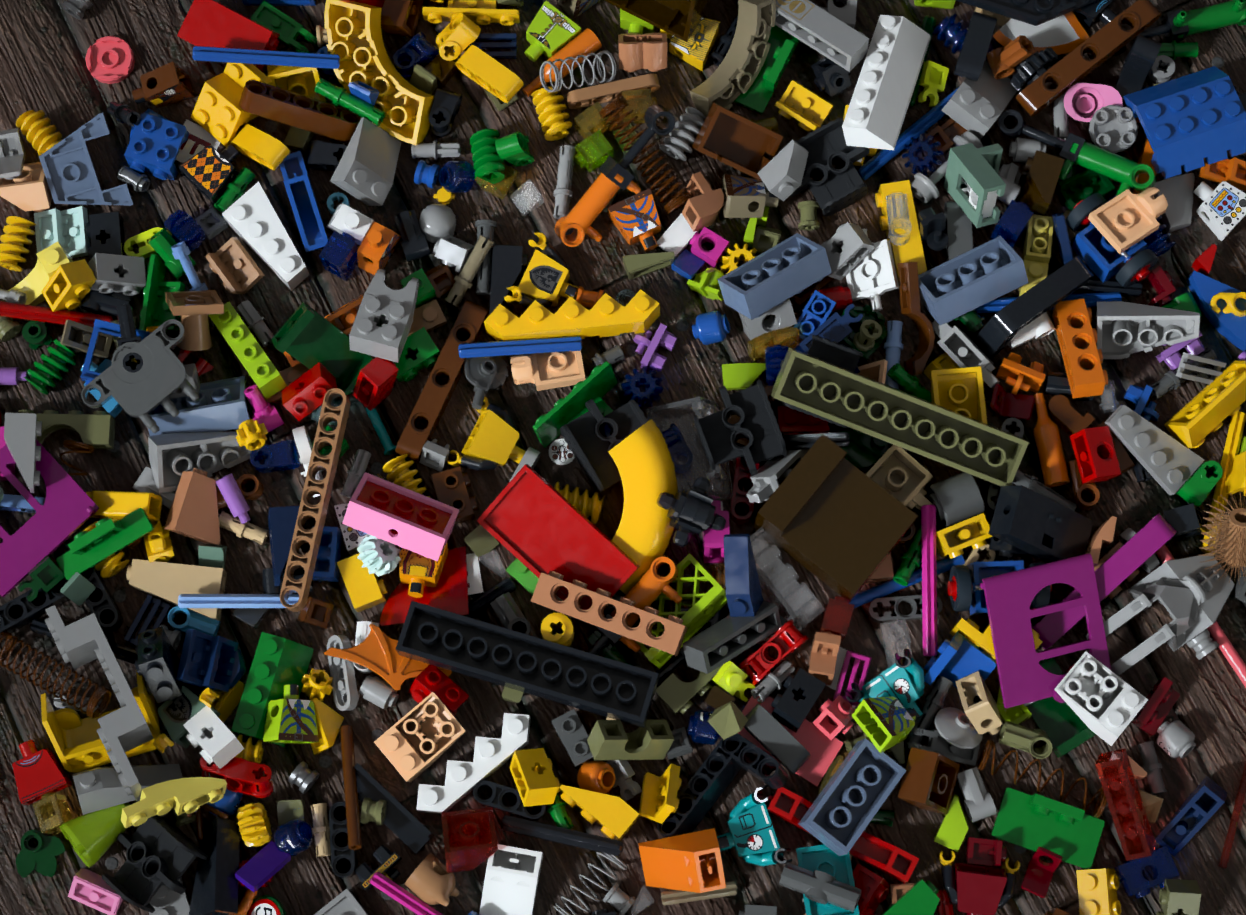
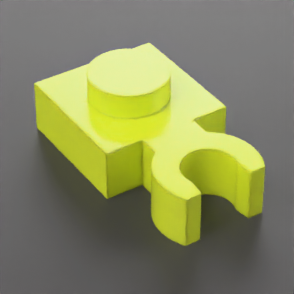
M930 60L924 62L919 85L924 87V91L919 94L918 102H925L927 96H929L930 107L938 104V93L943 92L945 89L949 68Z
M731 661L723 664L712 679L724 691L732 696L735 694L737 698L744 702L748 701L747 697L744 696V691L747 688L751 690L755 688L752 683L745 680L748 675Z

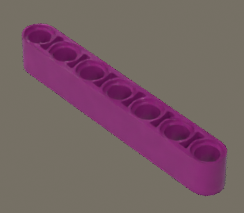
M1160 513L1095 570L1100 602L1177 533ZM1074 589L1062 601L1079 598L1081 594ZM1084 606L1046 614L1032 627L1040 635L1039 639L1043 641L1041 647L1044 650L1051 647L1085 616Z

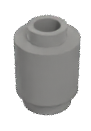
M1017 137L1015 142L1010 143L1009 156L1013 157V162L1026 163L1028 157L1033 158L1036 150L1046 153V143H1041V141Z
M367 676L359 690V693L363 695L365 700L384 710L388 707H394L399 698L397 691L388 682L377 676Z

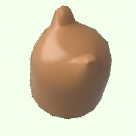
M432 853L419 864L404 884L408 890L428 905L441 904L448 906L450 903L449 897H457L459 895V890L455 886L454 873Z

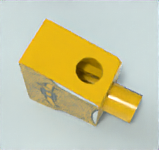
M701 18V22L688 42L660 29V33L667 34V38L671 39L669 43V52L703 71L708 59L707 55L711 52L719 33L720 22Z

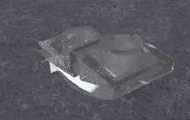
M906 619L880 623L888 668L895 663V653H898L900 657H904V649H909L911 658H913Z

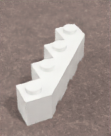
M504 713L501 738L475 737L473 762L447 760L445 786L419 784L416 810L418 812L437 814L448 812L457 802L473 791L478 782L485 780L513 756L515 750H521L528 744L530 715Z

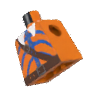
M650 188L608 207L609 218L629 245L641 242L645 252L651 251L658 246L654 235L661 232V223Z
M373 222L358 248V267L373 275L376 274L378 269L385 270L401 241V236L393 230Z

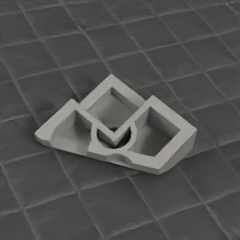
M1194 173L1175 176L1155 183L1154 187L1160 190V192L1155 194V198L1164 194L1168 203L1166 212L1160 215L1167 233L1191 225Z

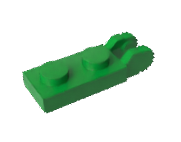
M266 1L261 3L250 18L280 34L278 40L289 48L292 47L296 52L309 53L304 45L296 41L299 35L313 45L317 42V38L304 29L300 23Z

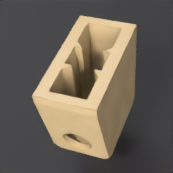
M977 671L955 681L964 712L978 734L986 732L989 735L997 734L1001 729L1002 720L997 704L980 672ZM978 695L981 701L974 703V697Z

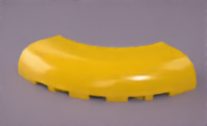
M326 0L324 20L328 37L327 49L330 54H338L340 56V66L338 69H334L339 83L347 89L346 92L350 93L349 82L361 81L379 90L380 93L374 107L386 112L385 118L379 127L401 141L419 145L426 137L430 126L429 114L433 105L434 95L427 94L411 85L392 64L382 38V8L350 0Z
M652 419L608 451L619 470L624 491L622 518L611 541L640 566L620 588L625 595L647 572L652 562L664 555L674 527L670 526L672 519L667 517L669 509L666 510L657 504V499L660 493H669L674 496L678 493L675 466L668 445Z

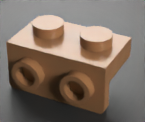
M231 237L216 253H208L205 256L211 270L220 276L224 288L232 294H245L264 276L237 237Z

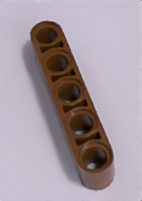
M255 80L246 82L239 102L241 109L248 113L343 142H350L361 120V116L347 108Z

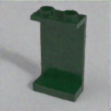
M302 302L271 339L277 350L282 353L286 351L309 369L320 362L336 378L337 388L341 389L346 395L354 392L360 370L374 359L371 355L350 350L349 336L305 302Z
M1053 657L1039 661V664L1046 671L1052 674H1064ZM1049 697L1026 706L1031 712V717L1038 728L1046 731L1052 743V749L1058 758L1096 735L1066 702L1059 703L1053 697Z

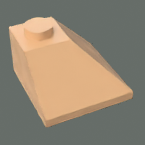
M41 162L24 164L22 175L15 179L7 180L1 178L0 196L25 212H42L49 209L52 195Z

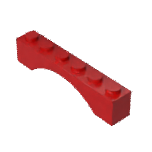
M781 787L776 790L767 810L773 815L806 831L798 823L813 803ZM864 831L849 851L851 856L903 883L909 881L919 861V858Z

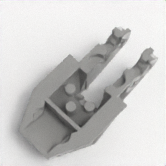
M1199 555L1168 560L1127 590L1134 600L1103 622L1106 637L1140 612L1147 610L1156 600L1161 605H1164L1173 621L1157 630L1158 632L1111 665L1112 672L1119 676L1165 642L1174 652L1216 622L1235 583L1224 569L1222 571L1218 570L1221 568L1220 564L1217 567H1213V565L1218 563L1217 560L1213 559L1215 558L1214 556Z

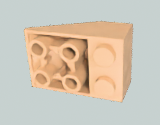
M432 692L375 740L374 743L405 781L412 782L455 743L466 730L438 696Z

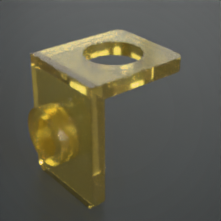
M503 164L505 166V171L503 172L505 178L502 181L492 184L479 177L475 179L485 192L502 200L519 174L518 170Z

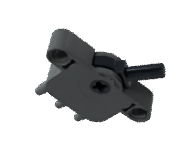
M130 304L119 305L116 310L121 340H117L119 347L113 354L112 365L82 389L81 397L83 402L90 408H99L111 398H114L127 414L140 418L148 429L156 433L160 428L150 416V412L161 404L173 417L179 415V411L169 397L180 388L193 401L199 398L194 387L186 379L187 374L183 364L171 351L184 339L185 329L181 322L170 319L141 340V337L136 335L132 306ZM170 326H177L180 328V334L176 338H169L166 335L167 329ZM131 358H135L137 362H140L136 366V370H132L130 366H127V364L131 363ZM96 389L101 393L100 399L94 403L89 402L87 394L89 391Z

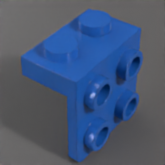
M143 113L140 115L141 121L135 127L124 156L130 168L136 172L144 173L146 171L153 173V176L158 179L167 180L168 178L175 181L178 170L174 162L187 129L184 125Z
M957 631L950 641L945 639L937 650L940 653L938 657L932 656L924 666V669L927 670L924 675V681L931 685L939 675L954 683L953 686L957 688L955 681L977 671L980 672L985 681L997 666L996 659L994 660L988 653Z

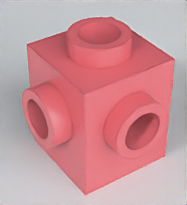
M839 695L833 702L828 699L818 709L821 714L813 722L832 741L840 731L845 735L855 724L851 716L855 709Z

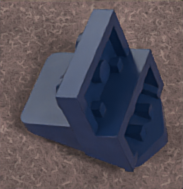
M187 629L176 679L182 681V684L186 686H197L199 688H210L213 691L229 692V689L233 688L246 672L242 653L238 649L239 643L221 636H211L195 629Z

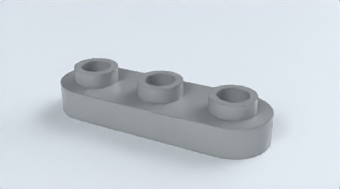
M333 635L327 642V650L331 647L337 649L351 648V643L345 635ZM328 656L330 676L333 677L332 687L335 705L340 711H351L356 708L359 701L354 664L345 659Z

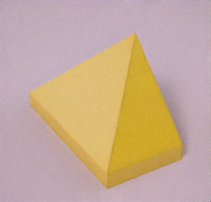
M313 698L311 700L315 708L319 742L310 744L314 755L334 745L344 717L318 698Z

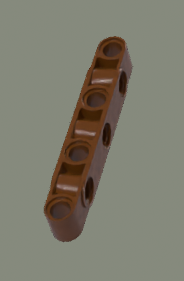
M1137 0L1023 89L1016 96V100L1031 117L1037 115L1063 95L1071 86L1077 84L1159 19L1161 13L1150 0ZM1121 24L1130 25L1132 30H1124ZM1091 53L1094 59L1088 60L1084 58L1083 54ZM1052 82L1057 88L1048 89L1045 83Z
M468 300L464 303L397 443L396 453L400 455L408 454L407 458L416 462L420 461L423 446L427 440H431L464 371V361L466 358L459 357L458 346L461 343H477L485 327L484 321L489 316V309ZM466 332L471 335L467 341L458 340V336L461 333ZM447 376L450 380L446 385L442 386L437 384L438 378ZM426 420L429 422L427 428L424 430L415 428L418 421Z

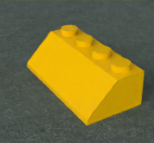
M1234 361L1220 376H1217L1210 385L1208 384L1164 424L1175 440L1187 448H1197L1204 443V438L1210 432H1215L1223 425L1222 421L1240 410V405L1246 400V361Z

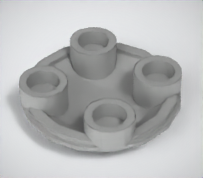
M1109 105L1102 107L1094 113L1090 120L1089 133L1091 140L1096 146L1113 153L1125 151L1135 142L1138 125L1130 108Z

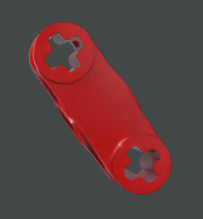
M790 619L776 631L773 637L756 652L748 656L738 667L749 675L753 680L752 684L756 686L768 673L772 672V669L809 638L806 635L803 636L794 626L793 619ZM770 646L777 648V659L769 656L768 648Z
M203 757L200 758V766L203 769L202 777H209L210 773L212 778L225 779L227 782L226 789L229 791L240 792L257 798L268 797L273 792L274 786L270 780L272 771L265 764L234 757L220 769L214 762L209 765Z

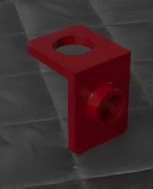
M995 384L990 407L999 417L1029 420L1035 398L1032 395L1006 393L1000 384Z
M1038 847L1028 863L1021 888L1041 898H1045L1053 873L1063 857L1043 847ZM1040 856L1050 857L1053 862L1046 863L1040 859Z

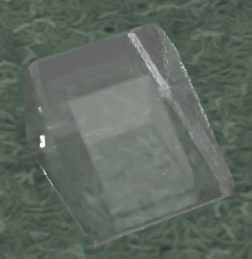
M530 179L510 196L523 216L544 203L543 196Z
M493 550L478 557L479 561L502 578L507 577L506 570L497 551Z
M645 885L642 886L631 910L632 915H637L654 903V899Z

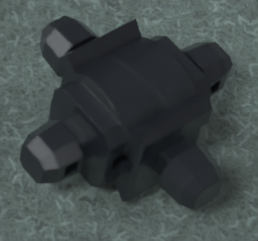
M698 477L692 488H689L688 491L683 490L676 493L675 496L669 493H660L657 499V504L666 510L669 509L667 517L672 519L670 526L678 529L673 537V543L678 546L684 547L688 544L691 538L689 534H699L708 528L720 531L724 529L726 524L724 517L714 514L716 507L711 505L714 499L705 494L708 493L710 481L704 477Z

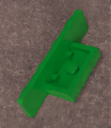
M151 254L150 262L147 265L148 276L143 290L144 301L143 308L140 311L139 327L140 330L146 331V327L161 326L170 319L180 322V316H173L166 303L165 292L184 291L185 284L182 282H164L166 266L163 264L162 258L157 254ZM170 326L166 332H178L179 327Z
M139 508L120 520L109 519V517L98 521L95 524L96 527L89 532L86 530L75 535L74 541L67 544L70 550L56 559L60 569L65 574V578L69 580L75 572L82 574L153 531L154 527L145 510Z

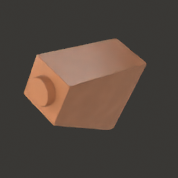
M193 468V471H183L164 529L205 544L219 545L220 529L215 479L207 477L208 473L200 469Z

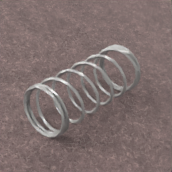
M600 51L597 54L589 53L586 56L578 55L575 58L567 57L564 60L556 59L553 62L544 61L540 67V81L548 92L559 91L562 84L566 89H570L573 82L577 87H581L584 80L588 85H592L595 79L599 83L609 82L616 75V62L608 51ZM602 54H607L612 63V76L610 79L605 78L606 70L601 60ZM591 55L595 56L593 65L591 61L587 58ZM580 57L584 58L582 67L576 60ZM568 59L574 60L571 69L565 62ZM585 60L589 62L592 68L593 80L591 83L585 78ZM557 61L563 62L560 71L554 64ZM595 61H596V67H597L598 74H599V76L601 77L602 81H599L598 78H597V76H596V73H595ZM574 62L578 64L582 73L580 85L574 80ZM600 62H601V64H602V66H603L604 75H603V73H602V71H601ZM546 64L551 65L549 79L552 90L548 88L544 80V67ZM564 64L567 66L571 76V85L569 87L565 85L562 77ZM552 68L554 70L556 79L555 87L551 79Z
M597 852V857L599 858V860L613 875L609 874L605 870L601 869L600 867L592 863H588V867L591 870V872L598 878V880L604 886L600 885L596 881L592 880L591 878L583 874H579L580 880L595 897L591 896L590 894L586 893L585 891L581 890L580 888L574 885H570L571 891L587 909L580 906L571 899L565 896H561L562 902L574 915L577 914L566 903L565 900L571 902L572 904L584 910L585 912L591 913V909L575 892L574 889L580 891L589 898L597 902H600V898L589 887V885L583 880L582 877L599 886L600 888L609 891V887L597 875V873L592 869L591 866L600 870L609 877L618 880L617 875L604 862L600 855L614 862L623 870H626L627 865L623 861H621L617 856ZM555 903L553 905L562 915H571L559 904Z

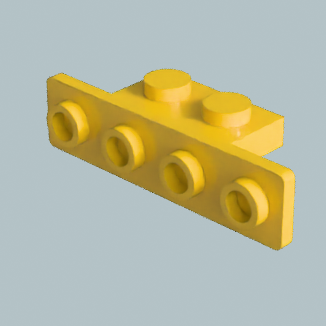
M448 0V8H422L424 20L433 24L451 21L458 13H463L479 25L500 23L505 26H511L514 23H520L519 10L497 9V0Z

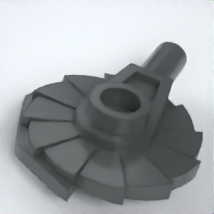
M502 356L465 359L466 379L474 385L475 391L472 408L480 410L488 390L491 389L493 391L504 384L505 379L508 377L506 368L508 365L501 358Z

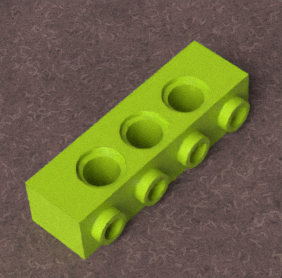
M230 302L224 304V314H209L216 328L266 400L287 386L278 370Z

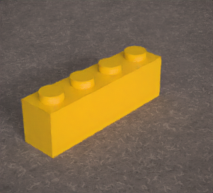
M910 180L880 184L878 193H875L877 208L881 207L883 215L880 216V227L882 231H886L887 240L890 241L899 284L898 263L917 262L918 275L927 271Z

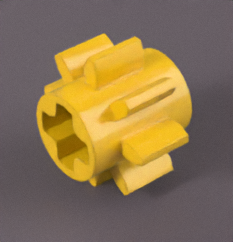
M246 420L236 430L238 434L236 439L239 446L245 445L247 450H258L264 446L267 440L266 434L268 431L264 423L259 424L257 420Z
M312 668L310 674H304L302 678L303 687L301 692H305L310 700L318 698L320 701H323L325 694L330 695L333 687L331 683L333 677H329L324 669L315 670Z

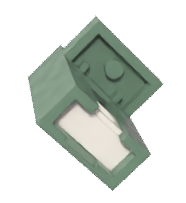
M972 143L950 148L943 187L976 228L999 222L1001 211L995 204L997 195L999 197L1004 196L1006 183L998 175L1003 148L998 143L981 148H976Z

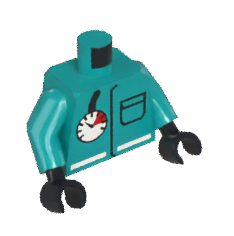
M904 649V657H900L898 653H895V663L862 686L863 690H860L859 685L855 682L851 684L854 692L845 690L846 698L850 702L861 703L865 698L893 696L898 699L905 709H913L916 718L923 714L915 701L924 694V670L911 658L909 649Z
M767 785L757 788L755 792L738 802L730 812V820L727 821L729 832L717 836L720 852L735 847L738 857H742L747 863L762 867L792 862V859H784V852L791 849L780 848L765 804L766 801L773 798V795L765 797L762 793L763 789L768 787Z

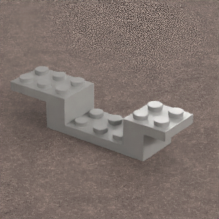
M53 605L45 609L49 618L45 619V622L65 664L71 662L73 668L76 669L98 659L119 701L120 709L97 719L101 728L96 731L106 751H108L107 754L127 795L133 794L136 801H139L142 787L125 752L154 739L95 614L93 613L65 626L56 606Z

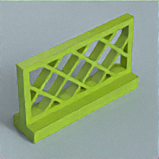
M690 553L677 565L678 578L672 583H677V592L683 599H693L692 607L688 611H681L680 602L679 604L676 603L675 612H664L665 600L670 599L664 593H661L655 600L659 601L658 616L668 617L672 615L683 619L682 625L688 627L682 644L698 632L727 603L725 589ZM692 562L695 566V577H683L684 569ZM710 581L713 587L707 593L699 594L700 582ZM683 582H694L693 594H682ZM657 623V630H652V634L656 635V637L661 636L664 633V629H662L663 624ZM636 641L641 646L640 650L648 660L659 669L673 656L654 647L648 650L643 643Z

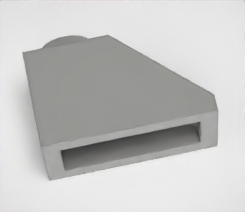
M792 139L757 173L768 191L784 202L801 185L809 152Z

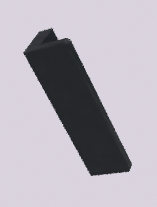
M357 763L354 767L356 768L358 799L362 803L365 797L371 798L373 801L386 800L387 810L384 824L415 854H418L433 838L434 834Z

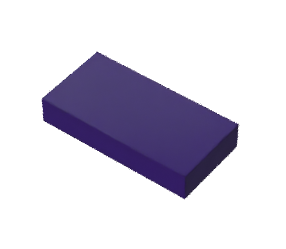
M270 841L235 873V878L255 893L291 860V855L288 852L286 853L276 843Z

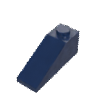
M300 506L269 507L268 525L274 586H280L285 574Z
M725 534V593L730 617L755 616L763 603V596L750 535Z
M1206 776L1154 840L1175 857L1225 803L1227 792Z

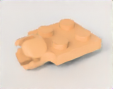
M1149 187L1140 194H1133L1127 189L1091 212L1088 219L1114 249L1121 254L1158 230L1160 224L1156 218L1166 212L1168 203L1164 194L1154 198V195L1160 192L1156 187Z
M581 350L523 354L513 356L510 359L514 383L516 385L533 383L537 391L572 386L586 379Z

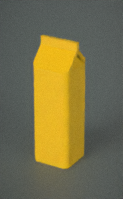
M121 491L86 492L99 507L92 518L104 519L109 517V519L120 520L135 510L143 508L150 521H159L162 497L154 493Z

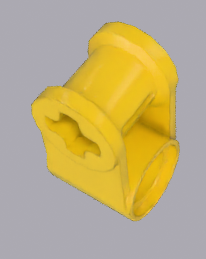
M458 13L454 16L451 22L436 37L439 54L446 61L458 58L480 34L481 28L463 13Z

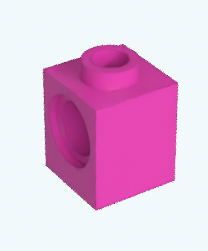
M705 226L700 233L697 231L693 235L689 243L692 245L691 253L713 268L718 266L721 256L725 255V249L729 248V241ZM709 242L714 245V248L707 251L701 245Z

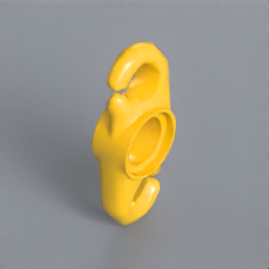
M1220 292L1212 297L1210 306L1214 312L1220 313L1221 309L1217 306V301L1223 299L1227 303L1223 313H1233L1235 316L1244 317L1246 316V310H1239L1235 305V301L1239 298L1246 300V292Z

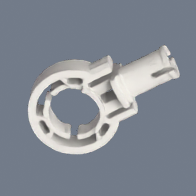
M303 425L292 429L300 455L299 461L301 464L303 463L305 469L300 474L306 477L313 447L308 432ZM320 470L316 473V480L323 479L321 471L323 470ZM315 494V495H313V498H314V497H317V496H321V495H320V494Z

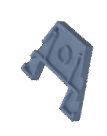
M104 113L98 114L39 156L55 204L134 205L127 183L106 190L101 189L86 145L88 140L110 134Z

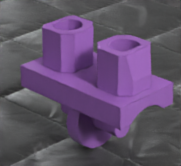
M660 323L652 341L649 339L653 333L649 330L643 336L635 335L633 339L638 344L635 350L636 353L642 355L644 349H647L641 360V368L646 371L649 368L662 371L667 358L657 353L659 347L661 346L672 351L677 343V337L667 331L666 325Z
M1198 337L1174 344L1157 355L1156 358L1159 363L1165 361L1167 366L1173 371L1179 367L1182 358L1179 350L1185 348L1187 353L1198 355L1205 349Z

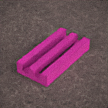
M846 651L833 700L841 694L850 658H855L846 688L848 692L852 691L851 684L854 683L860 660L865 661L858 683L860 690H863L862 686L865 684L872 657ZM848 701L852 706L858 707L859 702Z

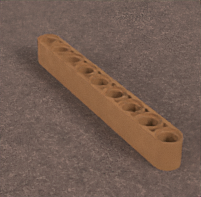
M339 388L328 390L323 399L281 587V604L292 612L303 610L308 601L350 411V400ZM337 397H342V404L338 407H333L332 401ZM329 422H338L335 430L326 431V426ZM324 446H332V451L329 455H321V450ZM318 471H327V475L324 479H315V475ZM315 494H320V502L316 505H311V497ZM309 519H315V526L310 530H306L304 528L305 522ZM305 543L310 544L309 552L300 555V546ZM299 568H304V576L299 580H295L293 577L294 572ZM293 593H298V602L289 605V596Z

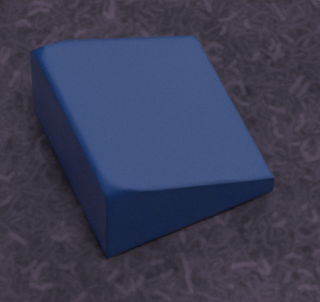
M361 81L349 82L348 85L353 96L372 106L375 105L380 93L379 90Z
M685 249L671 264V269L685 279L693 281L705 262Z

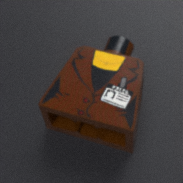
M174 61L141 75L142 87L132 90L133 98L137 104L149 101L156 108L195 98L189 75Z

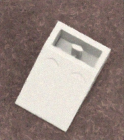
M1087 651L1084 652L1054 689L1087 727L1110 746L1114 744L1148 701L1146 697Z
M491 843L479 915H532L543 852Z

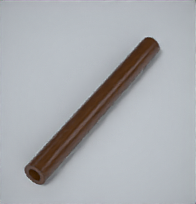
M343 725L340 727L348 846L351 850H357L362 847L356 768L354 767L353 727L351 725Z

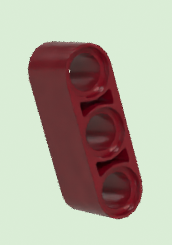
M738 457L736 460L730 517L737 524L749 522L754 509V503H750L746 495L748 491L743 492L738 488V484L742 481L748 482L751 488L753 487L749 468L744 467L741 463L744 457ZM759 463L755 464L757 470L759 469ZM745 506L748 509V514L746 516H738L735 513V508Z

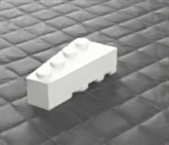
M259 181L222 213L228 225L291 291L310 275Z

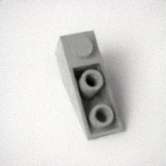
M5 413V443L30 493H34L35 486H40V471H35L36 461H41V446H36L37 436L42 435V421H37L36 413Z

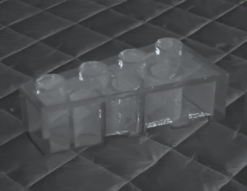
M761 527L750 536L761 591L765 589L770 595L768 598L769 602L777 605L778 610L781 609L785 613L786 617L784 619L786 622L793 619L794 626L801 632L824 613L825 608L804 582L800 584L797 581L799 576L794 568L787 562L783 564L781 561L783 559L780 554L781 551L775 544H768L763 537L767 533Z

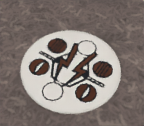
M564 438L555 440L549 447V457L558 465H567L575 458Z

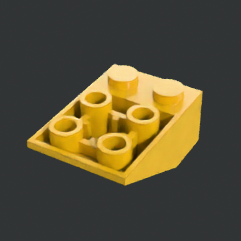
M566 785L559 787L562 793L560 795L561 799L572 808L575 805L581 808V816L592 825L595 821L602 826L600 830L607 838L621 840L639 818V813L620 797Z

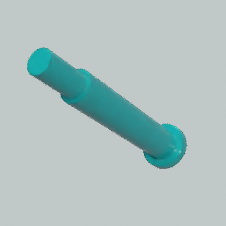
M365 407L368 417L385 449L384 455L394 453L396 446L393 445L376 408L370 411Z

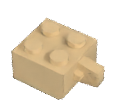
M893 444L866 473L869 478L911 510L916 507L921 511L923 505H933L924 497L927 492L923 489L933 476L899 446Z

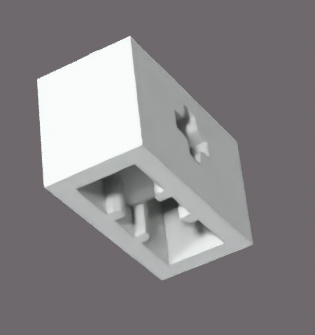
M205 706L183 724L189 733L185 737L194 748L200 746L203 749L200 754L209 765L214 762L221 769L244 749L235 735L208 706Z

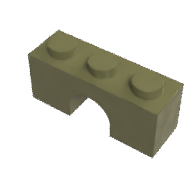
M722 665L709 674L700 671L698 678L688 683L679 680L672 673L656 689L655 695L675 716L679 712L684 714L693 706L691 700L699 694L702 697L712 687L710 682Z
M597 720L587 739L594 760H663L674 741L667 720H647L644 728L639 727L630 733H625L621 720Z

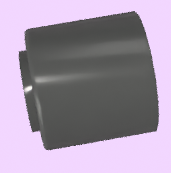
M962 472L932 484L928 488V499L936 507V518L945 527H950L985 511L981 493L971 474Z

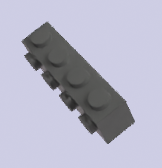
M763 600L755 616L730 617L728 615L684 642L682 645L687 666L709 674L782 627L778 606Z

